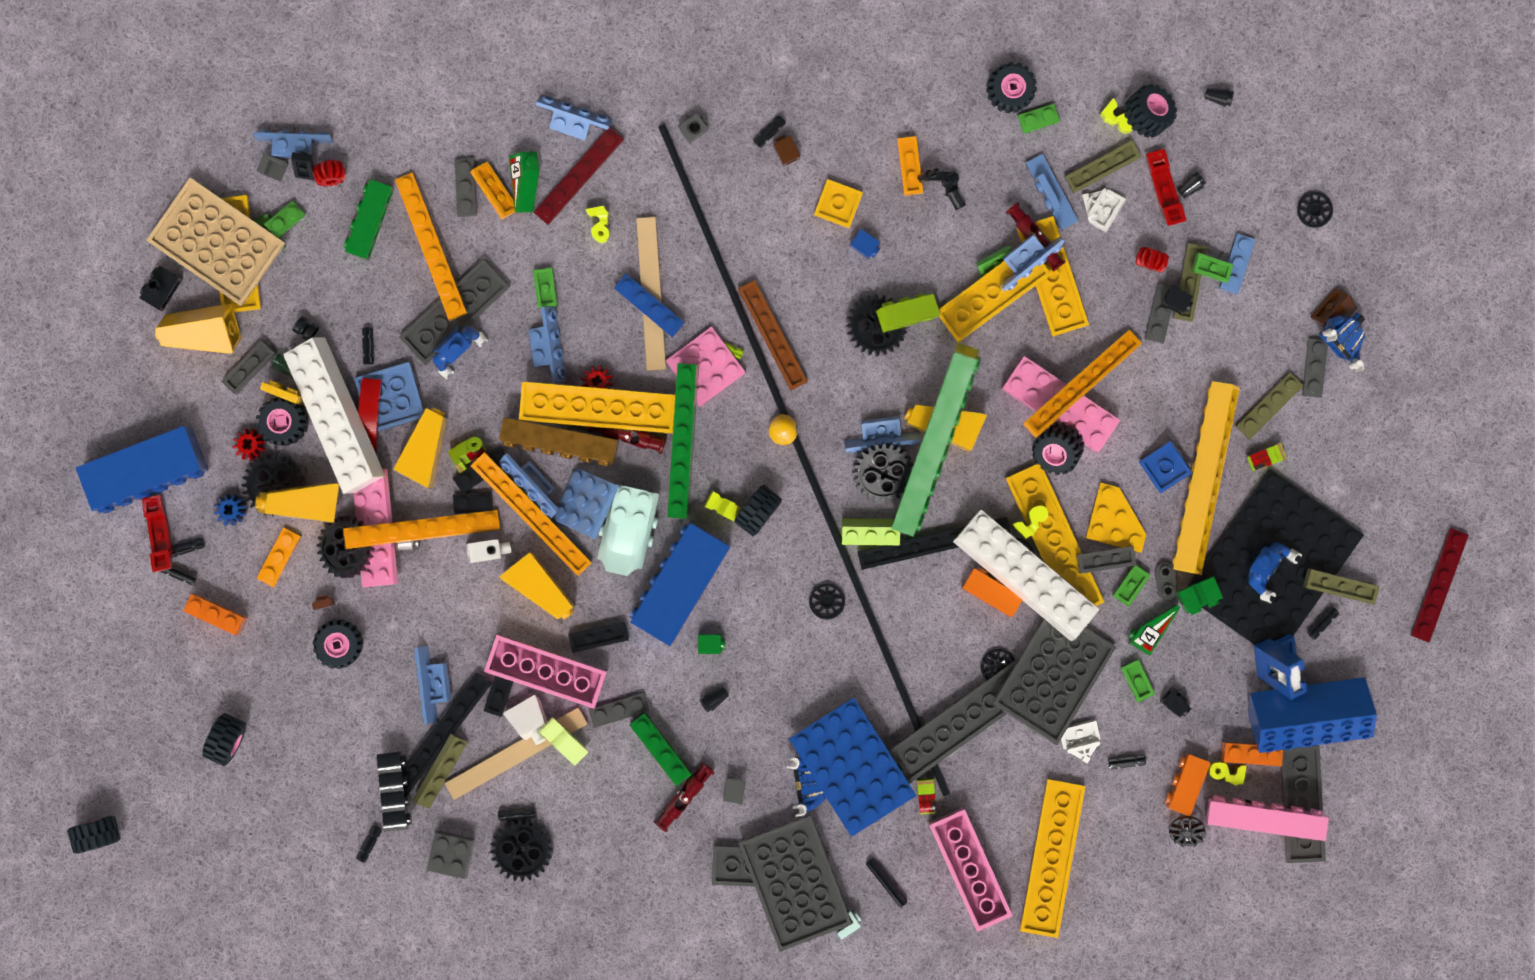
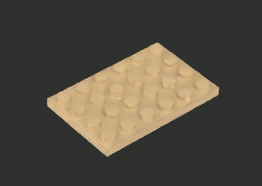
M191 177L146 240L240 306L244 305L286 244Z

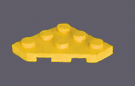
M1100 483L1085 538L1120 548L1134 546L1135 552L1142 553L1146 533L1119 487Z

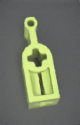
M553 717L539 730L574 766L588 753L586 747Z

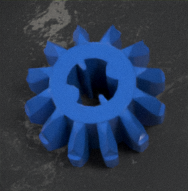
M225 494V500L222 497L218 498L221 504H214V507L219 508L218 511H214V515L220 514L217 521L221 522L224 520L223 524L225 526L229 522L232 526H235L236 520L241 523L243 520L240 515H247V513L241 512L242 509L247 508V505H240L244 499L239 498L237 500L236 494H233L232 497L229 494ZM228 506L234 507L232 508L233 514L227 513Z

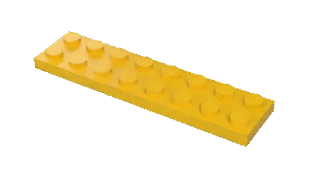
M522 382L519 420L673 433L675 395Z
M1036 464L1005 478L1026 526L1030 524L1027 512L1032 507L1041 505L1048 510V518L1044 522L1038 523L1039 528L1034 536H1031L1042 561L1092 604L1097 606L1104 603L1091 572L1082 574L1078 572L1076 554H1082L1046 473L1040 468L1041 465Z
M1047 779L1020 925L1021 932L1054 938L1059 937L1085 785Z

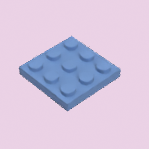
M410 362L354 378L359 397L362 378L382 379L377 432L416 421L422 417L424 408Z
M575 467L557 507L559 511L553 516L552 520L596 539L619 486Z

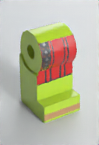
M472 437L447 452L461 473L467 469L465 467L467 463L475 458H479L484 452L486 453L487 449L480 438Z
M1281 443L1247 457L1252 471L1287 459Z
M934 778L916 779L920 815L936 814Z

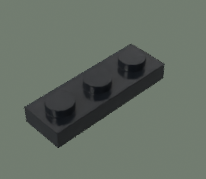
M500 446L487 455L502 469L499 461L505 455V452ZM471 466L452 478L462 494L484 481Z
M625 622L568 634L572 653L629 641Z

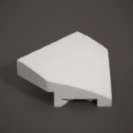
M1106 188L1098 192L1082 195L1089 223L1106 233L1126 199L1111 190H1106Z
M1096 719L1069 725L1061 739L1062 746L1068 753L1077 756L1086 763L1091 759L1090 756L1096 747L1100 745V734Z

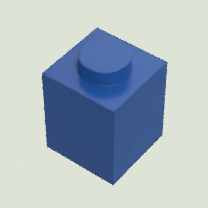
M861 229L850 244V247L866 259H869L871 256L874 258L879 252L880 248L878 245L880 242Z

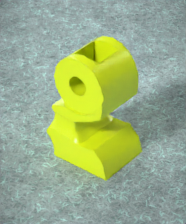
M1113 98L1100 116L1104 123H1108L1111 126L1117 125L1121 133H1130L1133 129L1131 125H1128V119L1125 118V115L1115 116L1113 114V111L1117 108V102Z
M605 206L585 209L591 218L598 217L600 220L591 228L593 238L599 243L607 242L610 233L605 226L609 224V213L606 211Z
M714 491L710 492L703 505L732 521H735V517L742 509L732 501L720 497Z
M1044 506L1032 507L1027 512L1030 521L1028 526H1025L1023 522L1012 524L1024 539L1034 536L1039 528L1038 523L1044 522L1048 518V510Z
M1217 761L1210 764L1208 773L1214 779L1219 780L1223 778L1224 781L1237 786L1244 784L1247 765H1238L1235 767V773L1230 774L1227 764Z

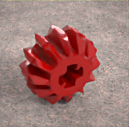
M335 159L322 161L313 168V176L319 186L331 187L343 183L346 179V168H344L342 161Z
M1142 247L1137 252L1135 263L1145 269L1161 273L1165 271L1168 265L1169 256L1155 249Z
M598 365L597 371H595L594 366H591L592 373L585 370L584 373L588 375V378L581 377L582 381H587L582 387L609 389L606 387L607 385H614L613 382L607 381L612 379L613 375L605 376L609 370L606 368L601 372V365ZM599 376L602 384L599 383L598 386H594L595 383H592V380Z
M248 428L244 429V434L240 431L237 432L240 438H233V441L238 442V444L232 446L233 449H239L235 453L236 456L242 454V460H246L248 457L250 461L254 460V455L260 458L261 455L258 450L265 451V448L260 447V445L265 444L266 441H259L263 435H256V429H252L250 432ZM246 441H252V448H246Z

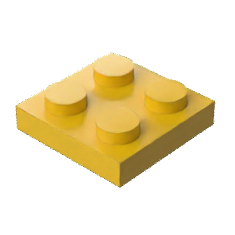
M827 179L814 216L850 229L863 192Z
M274 380L262 382L260 389L296 404L304 403L299 390L287 387L285 389L283 388L284 384Z

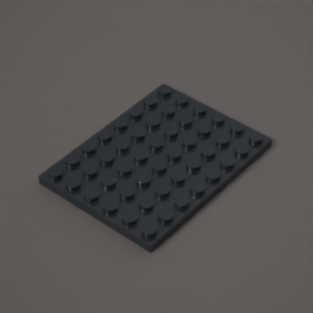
M1268 469L1205 559L1202 575L1195 574L1186 587L1208 577H1214L1223 598L1219 600V604L1209 607L1207 604L1202 609L1253 645L1269 638L1276 641L1288 634L1294 636L1324 593L1303 587L1308 568L1337 575L1364 534L1279 474ZM1274 542H1279L1290 549L1296 550L1302 556H1296L1295 561L1298 562L1297 564L1284 557L1265 586L1267 590L1276 594V597L1270 596L1272 603H1268L1262 600L1260 594L1250 586L1248 575L1251 566L1265 546L1270 547Z

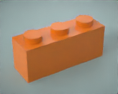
M978 567L976 570L973 568L961 588L1013 618L1022 599L1009 588L1003 586L1004 584L997 578L993 580L988 577V572Z
M196 593L190 595L183 612L233 635H240L248 618Z
M1221 742L1220 760L1223 762L1282 766L1283 750L1258 753L1255 743Z
M1188 753L1181 757L1178 765L1181 767L1180 771L1174 775L1172 780L1174 787L1172 792H1168L1165 798L1167 808L1191 816L1211 762Z

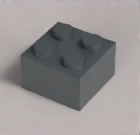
M436 831L427 871L465 879L475 839Z

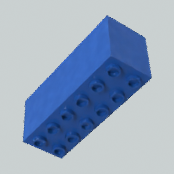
M187 426L179 427L75 467L91 511H98V513L104 514L114 511L115 506L124 507L132 504L133 499L141 500L150 497L151 492L160 493L166 491L169 485H182L186 483L187 478H200L204 476V472L208 471L194 431L191 427Z
M692 523L689 526L684 525L679 533L682 535L679 542L675 541L669 550L672 554L669 559L665 557L660 565L662 569L660 574H655L650 581L651 589L649 592L647 590L644 591L639 600L642 602L640 607H635L629 616L632 618L630 623L668 646H671L730 549V546Z
M1365 677L1306 685L1307 692L1292 700L1276 689L1250 693L1248 717L1258 753H1270L1277 750H1291L1293 748L1311 747L1321 744L1328 745L1358 739L1365 740L1374 737L1377 712Z

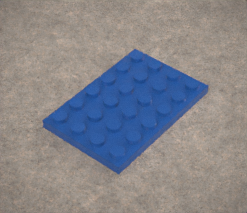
M855 697L789 738L851 837L917 796Z

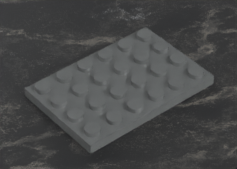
M1043 618L991 704L1054 745H1058L1116 647L1086 627L1076 639L1070 641Z
M811 815L739 842L780 952L852 925Z

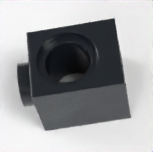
M1171 286L1161 305L1182 315L1185 311L1189 312L1193 305L1191 299L1193 296Z

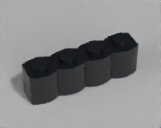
M402 751L377 754L384 832L407 830L409 825H412V815L407 810V805H410V795L406 794L405 786H408V775H404V767H406L407 763L406 756L402 755Z

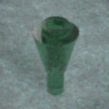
M279 353L271 361L273 363L271 367L290 376L294 380L284 355Z

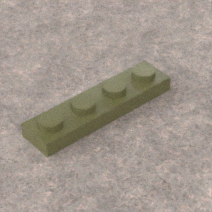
M1130 141L1064 178L1072 193L1075 194L1140 159L1141 155L1134 142Z
M1187 244L1179 289L1193 296L1191 299L1193 305L1189 312L1185 311L1182 315L1174 312L1173 319L1193 322L1202 275L1193 273L1191 270L1196 253L1206 255L1207 246Z
M1291 372L1288 373L1235 427L1250 440L1304 385Z
M1309 568L1303 587L1373 605H1375L1380 586Z
M450 734L413 798V802L430 809L468 742Z

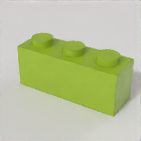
M926 293L915 295L914 299L909 297L899 299V303L893 304V301L883 303L882 308L876 311L883 333L927 322L940 316L934 294L926 295Z
M842 518V545H900V532L891 529L894 519Z

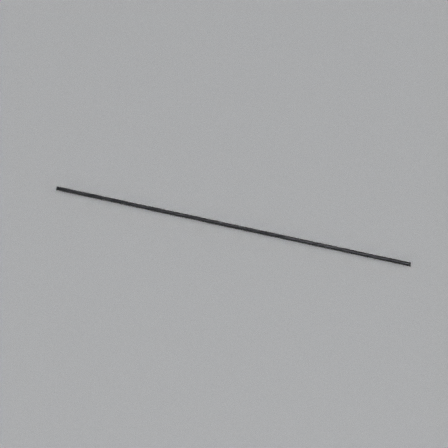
M666 125L658 127L780 415H789ZM797 435L792 442L916 731L922 727L845 545H842V538ZM938 764L931 768L942 795H949V789Z

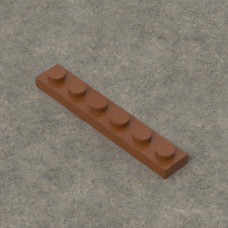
M754 280L738 288L790 391L807 383L808 381L756 281Z

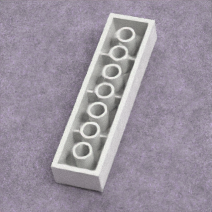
M312 337L283 354L343 494L356 493L385 477L326 338Z
M979 510L953 541L1070 641L1078 637L1100 610L982 510Z

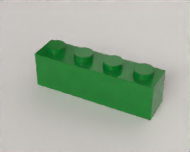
M371 179L369 183H365L362 192L364 194L363 200L359 201L356 212H358L357 217L352 220L350 230H352L350 237H347L344 242L343 248H345L347 254L369 261L394 191L393 187Z
M646 712L629 725L675 786H678L692 775V772Z

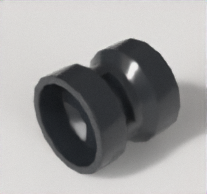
M301 316L292 331L297 335H302L303 339L307 341L315 336L319 326L314 323L311 324L306 317Z

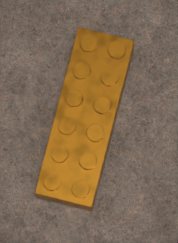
M504 417L499 435V440L507 447L516 448V445H521L523 450L535 452V448L541 449L540 453L552 456L556 452L560 453V457L572 459L573 456L579 457L578 460L587 463L596 460L598 461L597 464L610 467V463L615 464L619 441L615 439Z

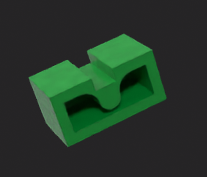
M1208 577L1176 591L1184 612L1191 613V615L1201 612V608L1207 604L1209 607L1219 604V600L1223 598L1214 577Z

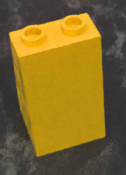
M231 303L165 314L155 329L156 339L160 341L161 346L233 353L241 341V334Z
M922 405L910 407L904 417L907 420L906 425L925 433L934 407ZM962 411L958 426H953L956 429L951 445L970 452L987 415Z
M434 407L431 410L425 409L393 469L431 489L435 482L448 420L444 417V412Z
M326 482L262 492L259 497H256L255 508H258L257 512L334 522L339 484Z
M533 552L528 553L499 576L504 582L556 619L563 618L564 620L574 613L572 609L575 605Z

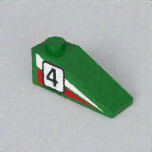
M519 152L509 156L515 213H532L539 176L537 152Z
M1173 605L1138 626L1137 629L1133 628L1128 635L1130 639L1128 643L1150 656L1181 607Z

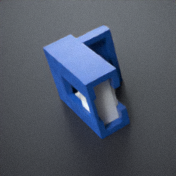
M1288 634L1276 641L1269 638L1254 645L1257 676L1260 680L1291 700L1307 692L1306 682L1300 679V670H1304V660L1296 654L1295 637Z

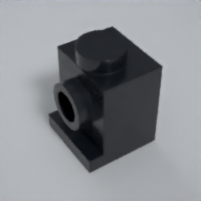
M1172 687L1160 702L1177 717H1185L1191 710V707L1186 703L1188 699L1181 693L1176 695L1175 693L1178 690Z

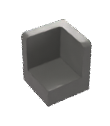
M263 153L257 172L272 179L282 181L288 164L285 161Z
M727 777L723 801L742 804L746 782Z

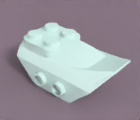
M615 484L619 488L606 515L605 525H602L600 528L599 536H602L597 559L602 561L605 571L628 576L632 571L643 568L647 549L652 547L654 536H651L652 528L656 529L658 518L655 515L659 494Z

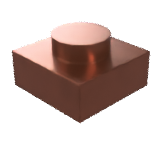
M327 595L316 597L317 601L312 602L313 610L335 605L333 597L328 598Z

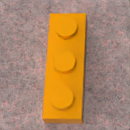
M916 136L897 138L904 196L923 194V185L918 180L921 170Z
M488 161L472 169L470 173L500 218L503 220L514 214V200Z
M283 527L257 579L275 587L301 536Z

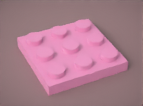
M712 326L666 360L676 376L677 363L699 365L697 404L699 407L746 373Z

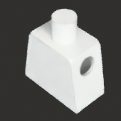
M498 539L466 544L469 564L501 559L502 554L511 553L510 542L499 543ZM493 547L494 553L488 554L487 548Z
M536 695L503 713L523 739L527 740L532 737L535 745L546 740L539 730L547 723L541 701Z

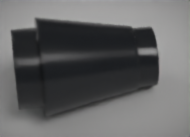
M1207 88L1205 99L1224 107L1231 106L1234 91H1231L1230 88Z
M1198 172L1191 173L1177 191L1185 199L1203 189L1206 181Z
M722 687L702 695L703 698L699 699V701L708 713L709 711L713 712L729 695L725 688Z

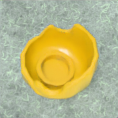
M785 414L775 416L769 425V437L775 444L784 446L791 444L798 433L796 420Z

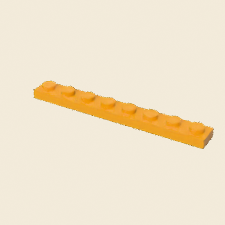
M413 172L395 179L448 320L451 321L468 314Z
M1128 330L1029 417L1023 425L1037 438L1133 353L1142 342Z
M485 452L471 465L577 576L592 563Z
M494 510L344 528L343 533L345 548L350 549L500 530L498 511Z

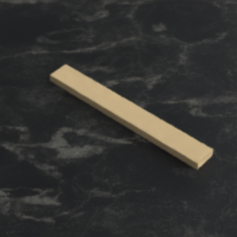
M656 217L636 218L641 286L662 303ZM643 314L647 371L666 370L664 330Z
M579 707L556 720L570 733L588 724ZM532 737L527 740L522 739L451 779L445 785L453 800L547 748L552 743L546 739L544 742L535 745Z

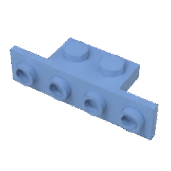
M541 95L536 101L537 106L554 111L550 129L582 140L587 139L591 124L608 130L613 122L612 119H609L604 114L597 115L586 108L574 107L569 102L554 100L553 97L548 95Z
M260 130L253 134L257 141H272L271 155L272 157L291 158L292 152H305L311 155L312 143H333V138L326 132L309 134L306 131H299L298 134H290L289 131L284 130L278 133Z
M1041 154L1026 162L1036 182L1034 185L1038 193H1042L1044 197L1043 202L1046 208L1051 210L1060 229L1063 230L1078 222L1044 155Z
M1032 234L1007 254L1003 260L1012 269L1014 274L1000 284L1002 290L1013 289L1020 278H1026L1032 273V269L1036 265L1040 266L1048 259L1047 256L1052 252L1055 254L1061 250L1062 244L1065 243L1063 239L1059 236L1044 248Z
M541 307L544 326L528 330L534 368L550 365L552 383H565L566 370L563 362L557 313L555 307Z
M895 416L861 421L863 438L844 441L846 452L856 453L860 450L868 449L867 445L875 448V442H877L878 446L882 445V441L885 442L886 446L892 442L893 448H895L898 444L916 445L922 442L920 431L901 433L900 418Z
M506 453L499 461L502 469L511 475L515 483L522 487L528 497L535 501L541 511L551 519L559 511L555 504L547 497L555 488L530 461L520 468Z
M428 646L415 647L414 657L417 665L419 696L422 704L424 724L438 722L436 703L451 701L447 663L431 665Z

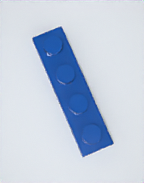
M627 274L614 287L618 293L672 338L685 324Z

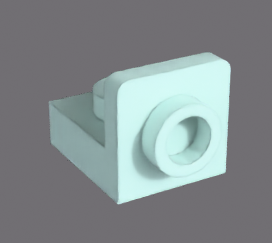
M850 909L847 910L852 920V925L837 931L841 940L861 927L859 922L862 920L856 911L852 913Z

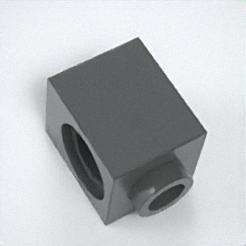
M696 113L679 125L678 129L690 145L708 132L707 126L709 124L703 115L699 117ZM692 124L700 126L698 132H692L689 128Z

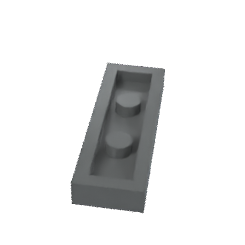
M474 158L455 159L457 217L477 216L476 183L470 173L475 168Z
M1157 284L1144 340L1164 344L1172 310L1161 305L1171 286Z
M1308 339L1302 396L1322 398L1328 345L1324 340Z
M260 340L221 382L237 395L276 353Z
M1134 546L1076 554L1079 574L1136 565Z
M644 693L589 709L594 728L649 711Z

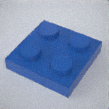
M1172 440L1139 461L1160 494L1193 473Z

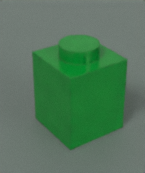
M698 634V654H721V650H725V638H721V634Z

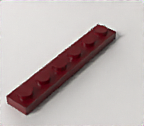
M609 127L539 205L534 214L549 225L624 139Z
M1449 528L1410 636L1430 643L1466 545L1468 534Z

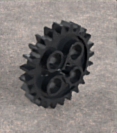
M875 294L873 300L870 295L866 297L867 301L863 298L859 299L861 305L854 303L853 305L856 310L850 309L849 312L852 316L846 317L847 320L851 321L850 324L845 325V327L851 328V331L846 333L853 336L850 342L856 341L857 343L854 348L861 346V353L868 350V356L873 351L876 357L879 356L880 351L883 355H887V349L890 352H894L893 346L900 347L897 341H904L905 339L901 334H907V331L900 328L885 332L889 335V338H887L879 328H873L875 325L873 322H877L879 319L872 314L873 307L880 309L883 303L892 301L893 298L885 301V295H882L881 299H879L878 294ZM864 313H867L868 316L872 319V321L864 316ZM861 320L865 321L868 325L865 331L859 328ZM874 334L880 335V344L874 343L872 339Z
M882 441L881 446H878L877 442H875V448L867 445L868 451L861 450L863 456H856L859 463H853V466L856 468L852 470L853 475L856 476L853 480L856 483L859 482L856 488H862L861 494L867 493L868 500L874 496L875 502L879 498L882 499L883 503H885L886 498H889L890 502H892L893 496L900 499L899 493H904V488L912 471L910 468L914 465L913 462H909L911 456H905L907 453L906 449L900 451L899 444L893 448L892 442L888 446H886L884 441ZM879 456L885 457V460L881 463L875 461ZM896 465L902 467L898 472L892 471V468ZM885 469H886L888 474L883 473V474L881 475V474H880V471H883V472H884ZM870 472L875 473L872 479L866 478V475ZM886 481L892 483L888 488L882 486Z
M274 454L271 455L269 460L264 455V461L262 462L257 458V465L250 463L253 469H245L249 475L242 478L247 483L241 484L242 487L247 488L242 494H248L249 497L245 501H252L251 508L255 506L256 497H258L260 490L271 491L270 487H256L257 483H271V480H275V483L290 484V487H276L275 490L305 486V484L299 483V480L304 477L297 476L301 470L293 469L296 464L289 465V458L283 462L282 455L276 460ZM261 470H265L269 474L266 481L258 479V473ZM280 470L287 471V480L280 481L277 478V473Z
M338 516L337 519H334V522L325 524L327 529L320 530L324 535L318 536L321 543L316 545L321 547V550L317 552V554H322L319 562L325 561L323 568H329L328 573H334V577L353 578L354 575H361L360 571H366L364 565L371 564L368 558L374 557L370 554V551L375 550V548L371 546L345 548V540L342 535L343 529L362 526L363 521H357V517Z
M519 819L518 824H516L512 820L511 826L507 823L504 824L505 830L498 829L500 836H493L497 842H491L495 849L491 850L490 853L496 856L491 861L498 862L495 868H502L500 874L507 872V879L513 875V881L520 877L521 882H524L525 876H527L529 881H531L532 874L539 877L538 870L544 872L545 868L543 865L549 866L550 863L546 858H552L548 851L553 850V847H549L547 844L551 843L552 840L545 839L549 833L542 834L541 831L544 827L542 826L537 829V822L530 825V819H528L523 824L522 819ZM520 833H528L530 836L529 841H522ZM513 835L516 837V840H517L519 846H520L521 848H523V847L526 848V850L524 851V854H525V855L527 856V858L531 861V863H532L531 865H529V864L527 863V860H526L525 856L523 855V853H518V852H517V850L519 849V847H518V845L516 844V842L512 839V836H513ZM504 843H511L513 851H505L503 848ZM531 849H538L540 856L533 858L530 855ZM521 859L524 863V866L522 868H516L514 866V860Z

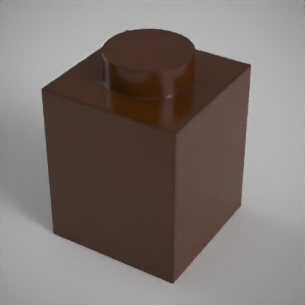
M783 135L775 139L776 143L773 144V147L783 167L800 159V154L791 135L788 137Z

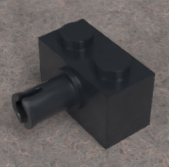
M159 266L150 274L151 279L148 280L149 283L142 287L139 298L163 312L183 279L164 267Z

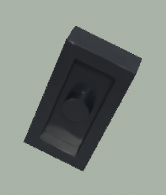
M292 152L291 162L295 178L314 180L312 155L305 152Z
M492 492L453 495L454 514L493 511Z
M495 675L483 711L502 717L514 682Z

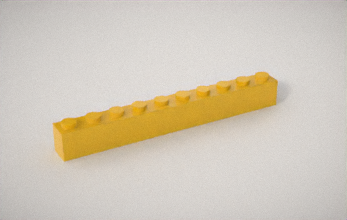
M1212 381L1211 386L1208 388L1207 394L1209 398L1207 405L1204 407L1205 417L1200 427V441L1196 446V461L1192 465L1193 475L1188 484L1189 495L1185 500V514L1180 524L1182 528L1181 534L1177 539V553L1173 558L1174 570L1202 575L1240 387L1234 384Z

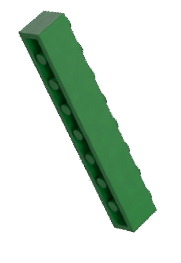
M677 363L668 518H689L699 374L698 364Z

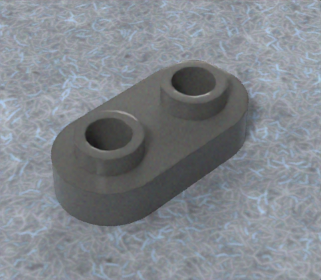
M1162 562L1155 568L1157 593L1163 600H1172L1177 595L1175 570L1173 565L1168 562ZM1164 568H1167L1169 571L1166 576L1162 573ZM1166 587L1171 589V593L1168 595L1164 591Z

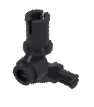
M935 168L934 170H926L924 174L918 176L920 183L925 181H941L943 187L946 188L945 196H948L955 211L966 205L958 192L957 183L959 175L956 172H943Z

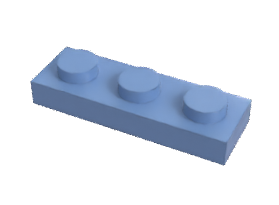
M1236 234L1228 259V263L1234 264L1228 283L1221 282L1219 289L1234 294L1239 293L1256 239Z

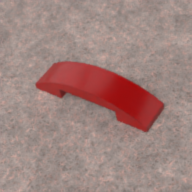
M1165 149L1147 153L1146 159L1150 176L1167 226L1186 222L1182 204L1179 202L1169 170L1170 165Z
M362 378L358 414L377 456L378 414L382 379Z
M161 495L141 499L143 514L147 519L152 552L150 553L152 572L172 569L171 537Z

